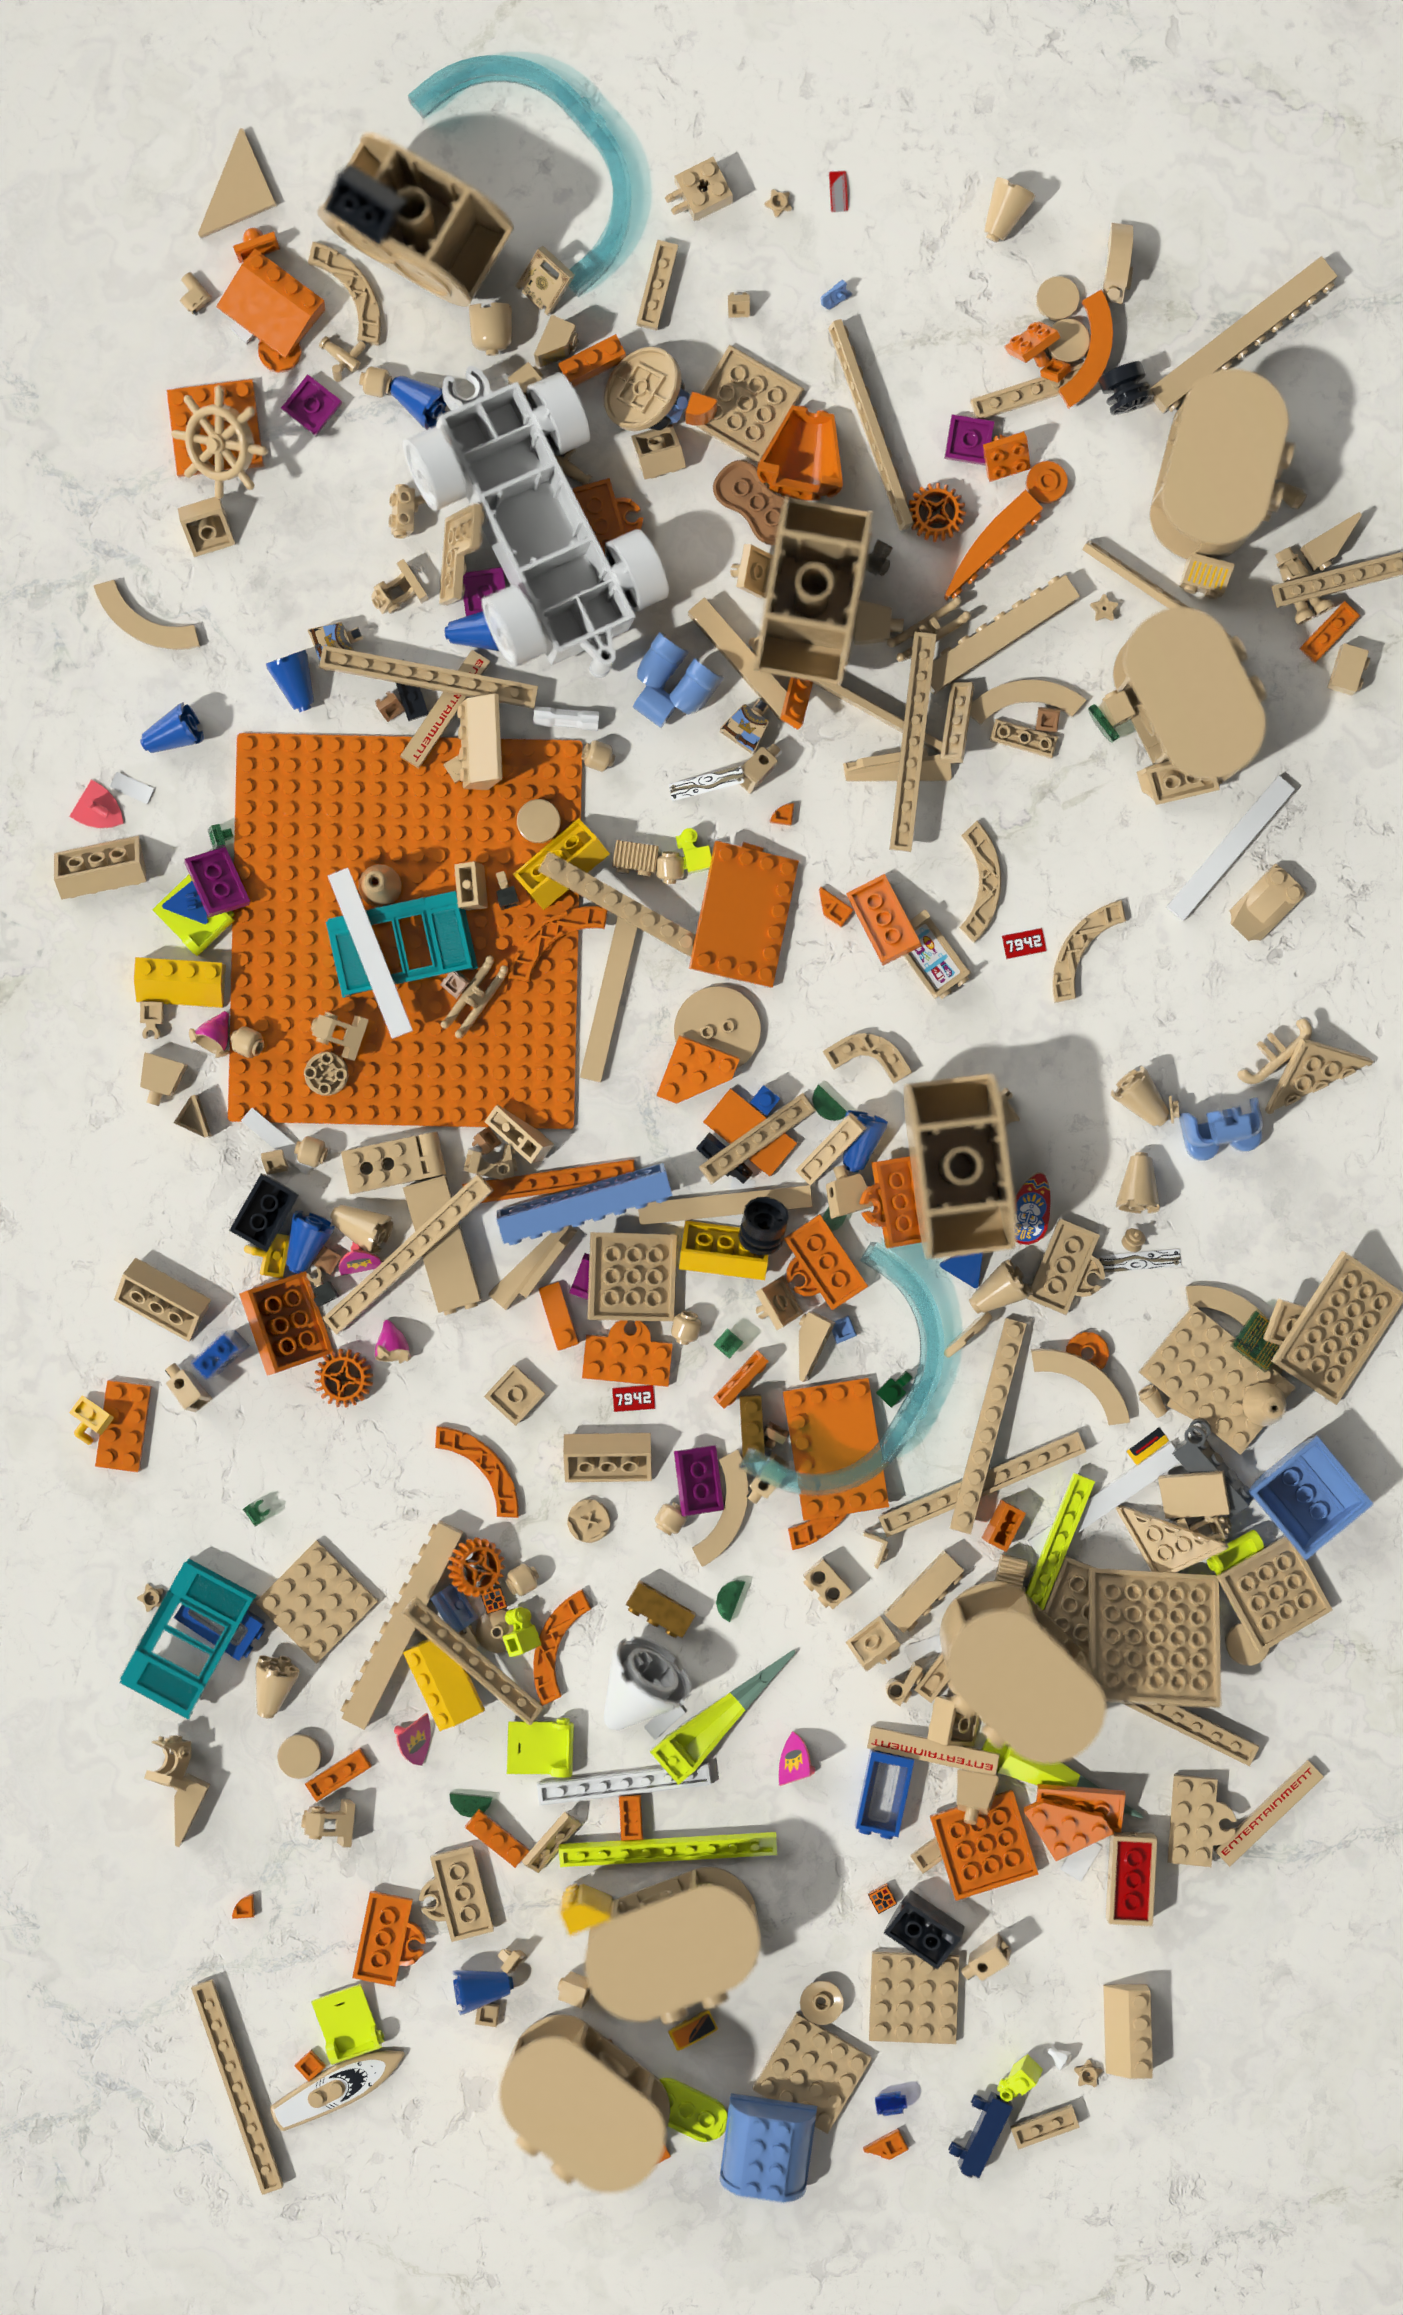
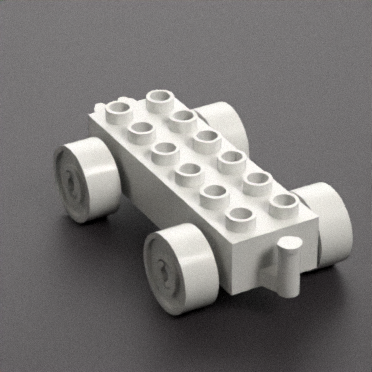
M469 366L465 376L475 386L476 391L474 396L466 399L456 393L454 378L446 376L443 382L442 394L445 403L452 411L440 415L436 427L404 440L403 449L415 484L432 510L436 511L467 497L470 505L474 503L483 505L484 522L481 527L511 585L482 599L484 616L498 649L507 663L513 668L546 654L552 666L582 651H586L593 657L589 666L590 673L597 678L607 676L616 658L615 650L612 647V638L629 630L635 619L632 610L637 612L666 599L669 590L659 557L648 538L639 529L606 542L604 555L554 456L562 455L588 443L590 440L587 418L575 390L563 374L556 373L527 386L526 400L518 382L492 392L483 372L474 366Z

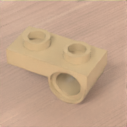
M913 1662L902 1681L893 1678L886 1683L885 1690L887 1696L893 1703L901 1706L903 1702L907 1703L912 1694L910 1689L914 1683L917 1685L923 1676L921 1665ZM893 1685H900L902 1687L898 1695L890 1693V1688Z

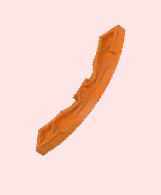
M1102 289L1082 301L1089 319L1091 338L1089 350L1082 367L1067 384L1058 389L1068 409L1078 404L1094 388L1098 379L1102 376L1110 357L1113 324L1110 308Z
M585 906L563 911L541 923L527 936L520 946L511 964L508 979L530 982L531 974L538 959L553 942L574 931L595 928L605 929L608 911L600 906Z
M436 1426L435 1448L449 1450L468 1458L488 1479L496 1501L497 1517L519 1518L518 1498L513 1480L497 1454L482 1441L468 1433L449 1427Z
M847 1514L812 1519L798 1526L788 1528L792 1550L817 1542L833 1531Z
M583 1589L569 1596L554 1610L540 1633L539 1639L542 1645L535 1648L533 1665L535 1687L542 1706L562 1697L556 1679V1654L566 1630L577 1618L592 1609Z

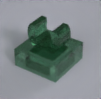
M220 824L211 825L207 830L213 850L224 847L226 845L225 841L231 840V837H233L231 828L221 830Z
M727 1328L713 1345L730 1359L744 1342Z
M263 1499L257 1501L255 1505L252 1502L242 1509L255 1527L265 1520L263 1516L268 1515L271 1511L270 1509H267L265 1512L259 1510V1505L264 1502Z

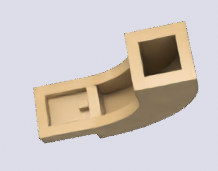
M1111 223L1108 239L1107 266L1102 288L1107 302L1123 303L1131 263L1133 225Z

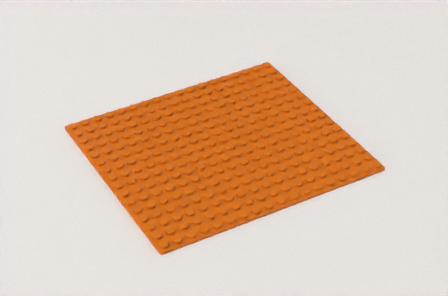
M239 733L237 735L234 866L248 895L250 904L233 910L235 914L233 919L235 921L232 923L230 1038L235 1030L238 1031L241 1027H249L262 1035L264 1048L258 1056L246 1058L235 1053L232 1049V1042L230 1041L229 1121L242 1122L243 1117L253 1108L270 1123L490 1127L485 1123V1120L494 1107L499 1105L534 1128L572 1129L574 1127L578 931L571 932L557 939L542 953L534 966L530 982L508 979V975L520 946L536 927L556 914L579 908V894L569 889L556 899L553 904L543 910L514 877L513 873L578 818L581 820L583 748L581 741L500 739L502 779L489 790L463 789V782L461 781L455 784L443 765L459 755L461 748V739L440 737L418 769L400 757L412 737ZM535 799L550 802L556 807L560 815L561 823L558 833L550 841L543 844L526 840L519 832L517 826L519 810L524 804ZM474 861L483 864L485 868L488 908L466 910L478 969L460 970V972L472 981L485 962L486 957L492 956L494 963L477 988L485 992L498 974L501 966L508 967L507 976L469 1031L460 1039L455 1036V1032L464 1023L473 1007L466 1003L448 1028L444 1029L441 1027V1022L447 1017L460 998L456 999L440 985L449 973L395 985L413 1031L392 1039L373 990L351 994L350 997L342 998L326 922L330 918L343 916L328 875L349 868L358 890L359 879L368 867L376 864L387 865L397 872L402 882L401 893L394 902V904L448 892H457L454 864ZM502 871L506 874L509 887L514 886L520 905L501 910L496 891L501 890L496 873ZM379 878L372 880L373 885L377 886L380 883ZM360 895L365 910L378 908L367 904ZM422 914L399 919L409 970L431 966L432 960ZM392 921L371 925L390 974L403 972ZM325 1012L338 1016V1021L352 1025L355 1016L368 1019L355 1061L341 1057L345 1046L329 1041L328 1045L316 1041L317 1037L313 1036L311 1030L314 1018L319 1017V1014L324 1016ZM335 1025L332 1037L343 1041L347 1028ZM322 1052H330L340 1056L345 1061L349 1072L345 1087L337 1094L330 1096L319 1095L312 1091L307 1085L304 1076V1070L308 1061L316 1054Z

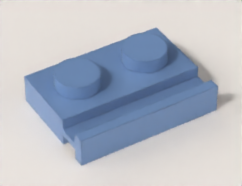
M450 1584L430 1599L443 1620L459 1633L479 1617L463 1592L457 1591L458 1586Z

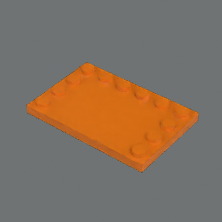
M715 841L689 969L773 988L799 861Z
M869 1378L783 1391L803 1521L888 1508L889 1501Z

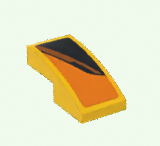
M706 2009L690 2020H684L667 2032L676 2050L680 2051L718 2030V2027L710 2011Z

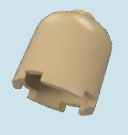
M481 303L470 305L469 317L472 344L476 349L486 351L487 356L499 355V351L508 348L512 340L511 306L507 303H491V307L482 308Z

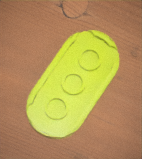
M673 2078L659 2079L667 2091L670 2102L668 2127L700 2142H711L724 2134L728 2115L726 2108L719 2100Z

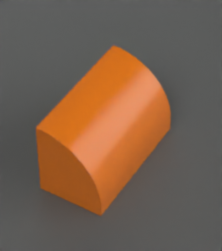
M692 392L685 412L686 424L699 426L711 421L717 412V400Z
M1000 1500L982 1539L1007 1552L1026 1513Z

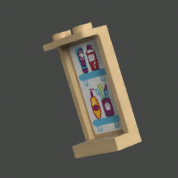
M925 909L909 921L922 946L903 956L933 998L940 997L942 1000L952 992L950 990L952 986L957 984L960 987L967 982L971 971L962 963Z

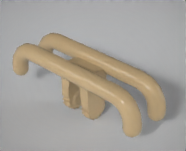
M955 597L948 604L896 637L888 639L887 645L893 648L912 637L914 632L936 634V641L967 622L971 614L965 611L958 618L940 628L937 620L961 604V598ZM912 647L902 653H898L896 659L899 662H903L911 658Z
M492 956L486 957L485 962L447 1017L441 1022L442 1028H448L466 1003L472 1006L473 1010L455 1032V1036L458 1039L463 1038L508 974V967L501 966L498 974L485 992L477 988L494 963Z
M1305 1018L1297 1020L1296 1025L1300 1030V1035L1286 1048L1273 1033L1267 1034L1268 1040L1275 1046L1279 1054L1275 1056L1264 1043L1259 1041L1256 1044L1270 1062L1255 1075L1250 1074L1247 1070H1241L1237 1074L1238 1078L1247 1084H1256L1265 1080L1292 1056L1301 1037L1310 1040L1312 1027L1308 1020Z

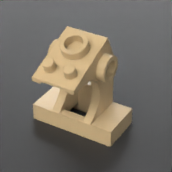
M404 559L396 563L401 571V574L388 584L382 581L374 586V591L371 595L372 603L382 614L396 612L401 608L400 605L415 595L421 604L429 599ZM400 585L404 594L393 600L389 591Z
M325 1012L324 1016L319 1014V1017L314 1018L311 1030L313 1036L317 1037L316 1041L326 1045L331 1041L345 1046L341 1057L355 1061L368 1019L355 1016L352 1025L338 1021V1016ZM335 1025L347 1028L343 1041L332 1037Z
M505 1144L501 1159L495 1163H487L482 1158L480 1152L468 1150L463 1171L500 1180L514 1177V1171H517V1163L515 1158L512 1159V1154H515V1149H511L510 1145ZM501 1165L504 1166V1170L502 1172L499 1171Z
M1227 1515L1204 1516L1205 1518L1190 1525H1187L1184 1518L1174 1520L1177 1526L1199 1533L1197 1528L1209 1524L1213 1533L1207 1535V1537L1220 1542L1228 1538L1232 1528L1231 1521Z
M171 1735L169 1738H165V1740L164 1736H159L158 1740L151 1743L163 1748V1753L165 1754L164 1763L156 1771L147 1770L144 1779L186 1791L188 1782L183 1781L191 1758V1741L182 1739L180 1735Z
M341 1799L340 1810L335 1812L325 1811V1808L321 1806L309 1807L308 1810H304L301 1821V1828H305L304 1835H309L310 1839L315 1840L322 1839V1836H338V1844L342 1847H351L355 1803L350 1799ZM336 1819L335 1829H324V1820Z

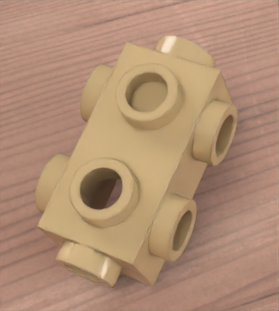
M405 484L395 485V491L390 494L389 505L392 506V514L389 516L388 524L391 527V535L399 539L408 537L414 531V513H417L418 505L426 503L422 495L415 497V489L408 488V485Z

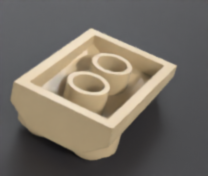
M1170 761L1137 771L1142 792L1150 796L1155 801V805L1220 790L1218 778L1200 779L1188 776L1176 769Z
M1274 864L1229 910L1231 913L1230 924L1248 941H1261L1301 901L1306 892L1284 869Z

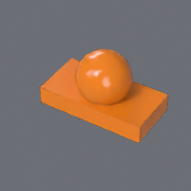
M254 227L247 229L243 234V242L234 245L233 248L239 263H243L254 249L265 255L279 250L280 246L274 231L263 235L259 229Z

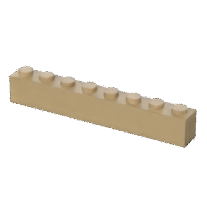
M1066 575L1061 578L1059 576L1054 577L1048 582V587L1043 590L1041 587L1030 593L1031 598L1025 602L1021 599L1011 606L1013 610L1005 613V611L999 613L993 618L995 620L990 625L984 623L975 630L977 632L971 637L966 635L957 642L959 645L951 649V647L943 650L939 654L941 657L933 661L930 686L932 694L938 693L1076 602L1080 596Z

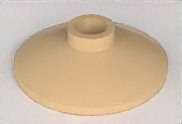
M499 1610L488 1615L484 1613L477 1623L476 1636L481 1646L490 1652L500 1653L507 1651L502 1636L512 1632L514 1626L506 1622V1610ZM495 1628H499L501 1630V1634L499 1636L493 1634V1630Z
M828 1981L813 1982L801 1994V2011L805 2018L814 2024H830L840 2016L843 2010L844 2002L840 1990ZM823 1997L826 2001L824 2004H819L817 2000Z

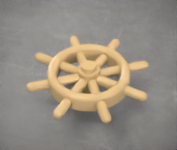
M220 385L215 387V404L201 409L190 395H186L184 402L193 415L187 424L186 432L173 430L171 433L173 438L185 440L186 449L192 461V464L185 470L184 475L190 478L199 470L206 477L215 480V497L217 499H221L224 496V481L236 477L240 478L248 490L254 489L255 485L245 471L252 462L253 454L264 456L268 453L266 447L254 445L253 435L247 423L254 415L255 409L248 407L240 414L234 408L224 405V389ZM210 415H215V429L207 419ZM224 418L231 424L226 430H224ZM201 426L209 436L200 434ZM200 444H206L207 449L204 452ZM231 449L240 451L238 460L230 451ZM214 454L215 466L208 461ZM224 457L232 467L230 470H224Z

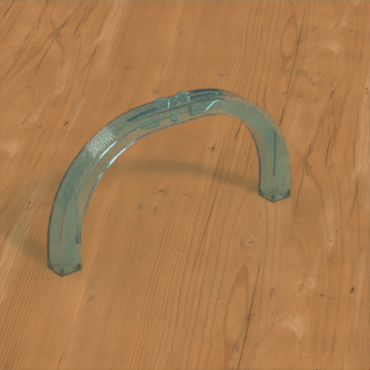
M486 55L461 60L437 71L408 95L409 103L423 119L452 95L468 87L488 82L518 83L538 90L556 102L601 154L612 181V208L607 225L598 242L579 262L569 269L575 274L569 287L579 297L605 274L616 259L625 241L632 211L631 184L627 164L617 141L605 126L604 118L598 112L595 114L591 109L592 106L585 96L581 98L565 80L549 69L529 60L504 55Z
M870 1242L860 1261L891 1281L905 1297L915 1316L920 1337V1358L913 1385L881 1440L863 1458L845 1468L819 1474L795 1472L776 1463L759 1451L749 1448L739 1468L768 1485L804 1495H829L855 1488L878 1475L897 1457L908 1439L915 1435L916 1425L919 1420H922L927 1414L928 1410L926 1408L936 1391L943 1366L944 1333L941 1317L930 1290L918 1273L906 1261L878 1242Z

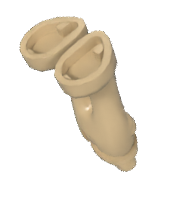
M1291 547L1275 554L1279 562L1277 567L1280 569L1283 583L1310 576L1301 560L1297 559L1298 555H1294ZM1321 597L1310 599L1313 611L1308 607L1306 601L1294 603L1297 610L1295 616L1297 625L1312 620L1314 616L1318 617L1334 607L1333 602Z

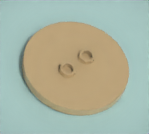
M657 347L641 348L627 355L615 367L605 388L604 405L608 417L620 428L628 431L644 430L662 420L673 407L680 391L681 372L677 361L668 352Z
M708 987L695 992L681 1005L675 1018L674 1036L676 1042L679 1035L739 1057L740 1060L737 1068L751 1058L760 1039V1020L755 1007L743 994L727 987Z

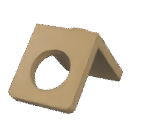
M863 1531V1536L882 1543L874 1567L878 1569L881 1560L885 1561L889 1549L886 1546L888 1541L885 1538Z

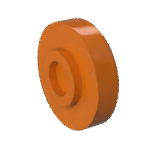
M1043 461L1034 465L1026 478L1027 491L1037 502L1042 504H1050L1059 500L1065 493L1068 484L1064 469L1051 461Z

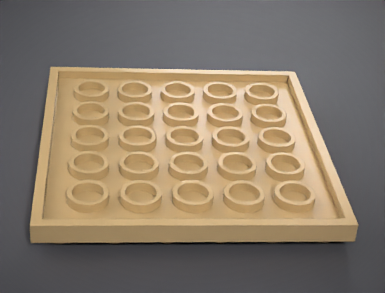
M1089 1569V1666L1095 1682L1102 1690L1105 1702L1221 1707L1219 1580L1216 1575Z

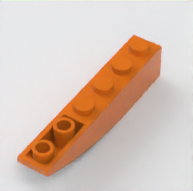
M1026 489L997 515L976 539L954 574L944 596L946 601L951 597L954 599L959 596L963 591L961 589L966 583L970 585L979 576L977 574L978 571L982 568L986 570L994 563L993 557L998 553L1000 555L1005 553L1010 548L1008 543L1014 538L1016 540L1020 539L1026 533L1025 528L1029 524L1033 526L1041 519L1042 516L1040 514L1043 507Z

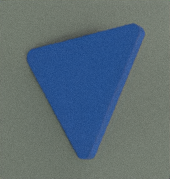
M193 881L162 905L163 909L202 924L208 923L207 913Z
M983 1253L952 1256L940 1262V1267L971 1287L978 1288Z

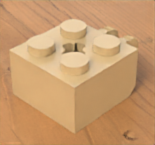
M714 157L675 175V184L678 190L665 197L667 203L682 197L684 202L675 205L671 212L673 215H677L688 209L694 221H698L733 203V194ZM705 187L707 191L703 192V189L700 191V188Z

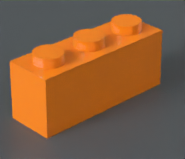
M615 334L558 363L560 373L567 378L572 387H575L618 365L626 357V353Z

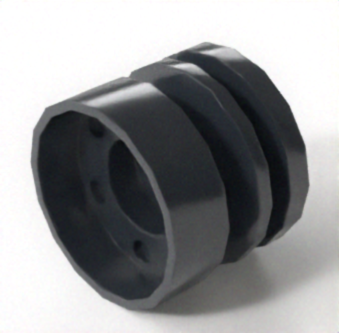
M1133 361L1118 366L1098 379L1103 394L1114 393L1106 401L1108 405H1113L1109 409L1111 415L1134 411L1153 399V392L1147 390L1150 384L1148 382L1138 383L1146 376L1140 361Z
M757 1197L750 1200L745 1205L738 1234L742 1246L749 1252L757 1255H770L777 1252L782 1246L789 1219L786 1207L778 1200L769 1197Z

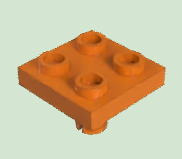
M1038 321L1029 325L1022 334L1014 336L1010 343L1004 347L1008 354L1024 363L1034 358L1037 367L1041 368L1050 362L1044 350L1061 337L1057 330Z
M1025 432L1008 437L999 435L1000 439H998V436H995L992 442L983 444L989 482L1031 469Z

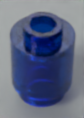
M901 2091L883 2093L875 2097L877 2115L904 2114V2109L908 2108L906 2095H901Z

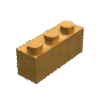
M761 1394L740 1395L743 1463L765 1461Z
M639 1580L626 1602V1605L629 1607L628 1611L636 1616L644 1615L648 1618V1623L655 1627L660 1625L666 1628L665 1632L674 1638H677V1636L683 1638L696 1616V1613L641 1580Z

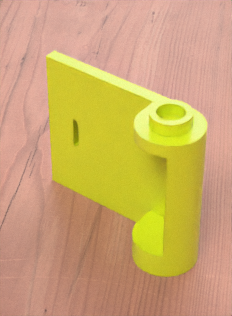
M188 874L152 910L182 940L186 947L198 957L235 921L232 918L235 914L229 911L212 917L207 915L208 923L202 924L163 909L162 905L192 881Z
M1252 1529L1228 1542L1229 1548L1209 1557L1206 1562L1209 1568L1218 1575L1250 1555L1264 1549L1263 1541L1259 1534Z
M557 1718V1721H534L532 1725H528L524 1721H508L507 1774H550L552 1777L559 1778L572 1777L574 1723L570 1722L569 1718Z
M361 1984L311 2001L326 2041L325 2049L331 2065L382 2048V2043L385 2042L384 2035L381 2029H377Z

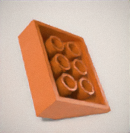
M256 249L242 263L216 306L285 359L325 311V303L321 297Z
M306 1271L239 1293L267 1376L324 1357L333 1351L319 1308L314 1301L315 1296Z

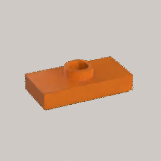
M641 1794L619 1796L621 1841L643 1840Z

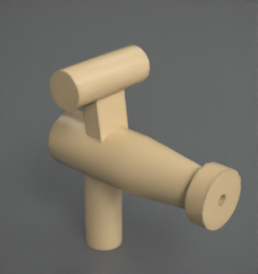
M327 336L320 341L319 347L326 349L339 362V365L332 367L334 381L340 382L342 380L341 373L345 367L352 373L359 368L360 361L356 358L366 348L364 342L359 341L348 353L330 342V338Z
M576 448L568 451L564 458L560 455H554L565 475L581 482L582 486L589 484L592 476L584 474L579 468L569 462L571 454L576 452Z

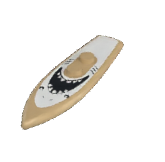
M391 2050L365 2053L327 2069L271 2105L270 2109L274 2122L282 2131H286L359 2100L380 2086L392 2074L405 2053L403 2051Z

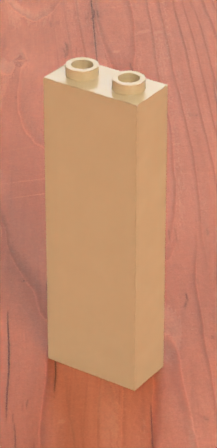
M446 1175L403 1187L415 1232L452 1198ZM459 1222L422 1256L438 1313L444 1312V1315L456 1313L457 1307L465 1306V1309L478 1306L477 1302L482 1300Z

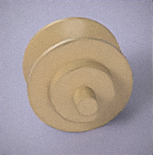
M1130 1228L1125 1232L1121 1242L1128 1251L1138 1252L1141 1250L1146 1238L1140 1230Z

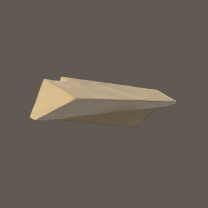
M923 748L920 781H950L952 778L951 763H942L940 760L941 754L928 756L927 748ZM900 752L858 759L856 762L844 763L846 781H897Z
M569 1225L563 1227L564 1230L560 1232L550 1233L489 1292V1296L505 1310L510 1307L519 1293L527 1298L577 1233L576 1229Z

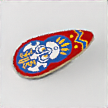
M1037 1172L1031 1176L1015 1196L1016 1242L1019 1244L1030 1245L1038 1242L1044 1237L1048 1228L1051 1205L1048 1180L1042 1172Z

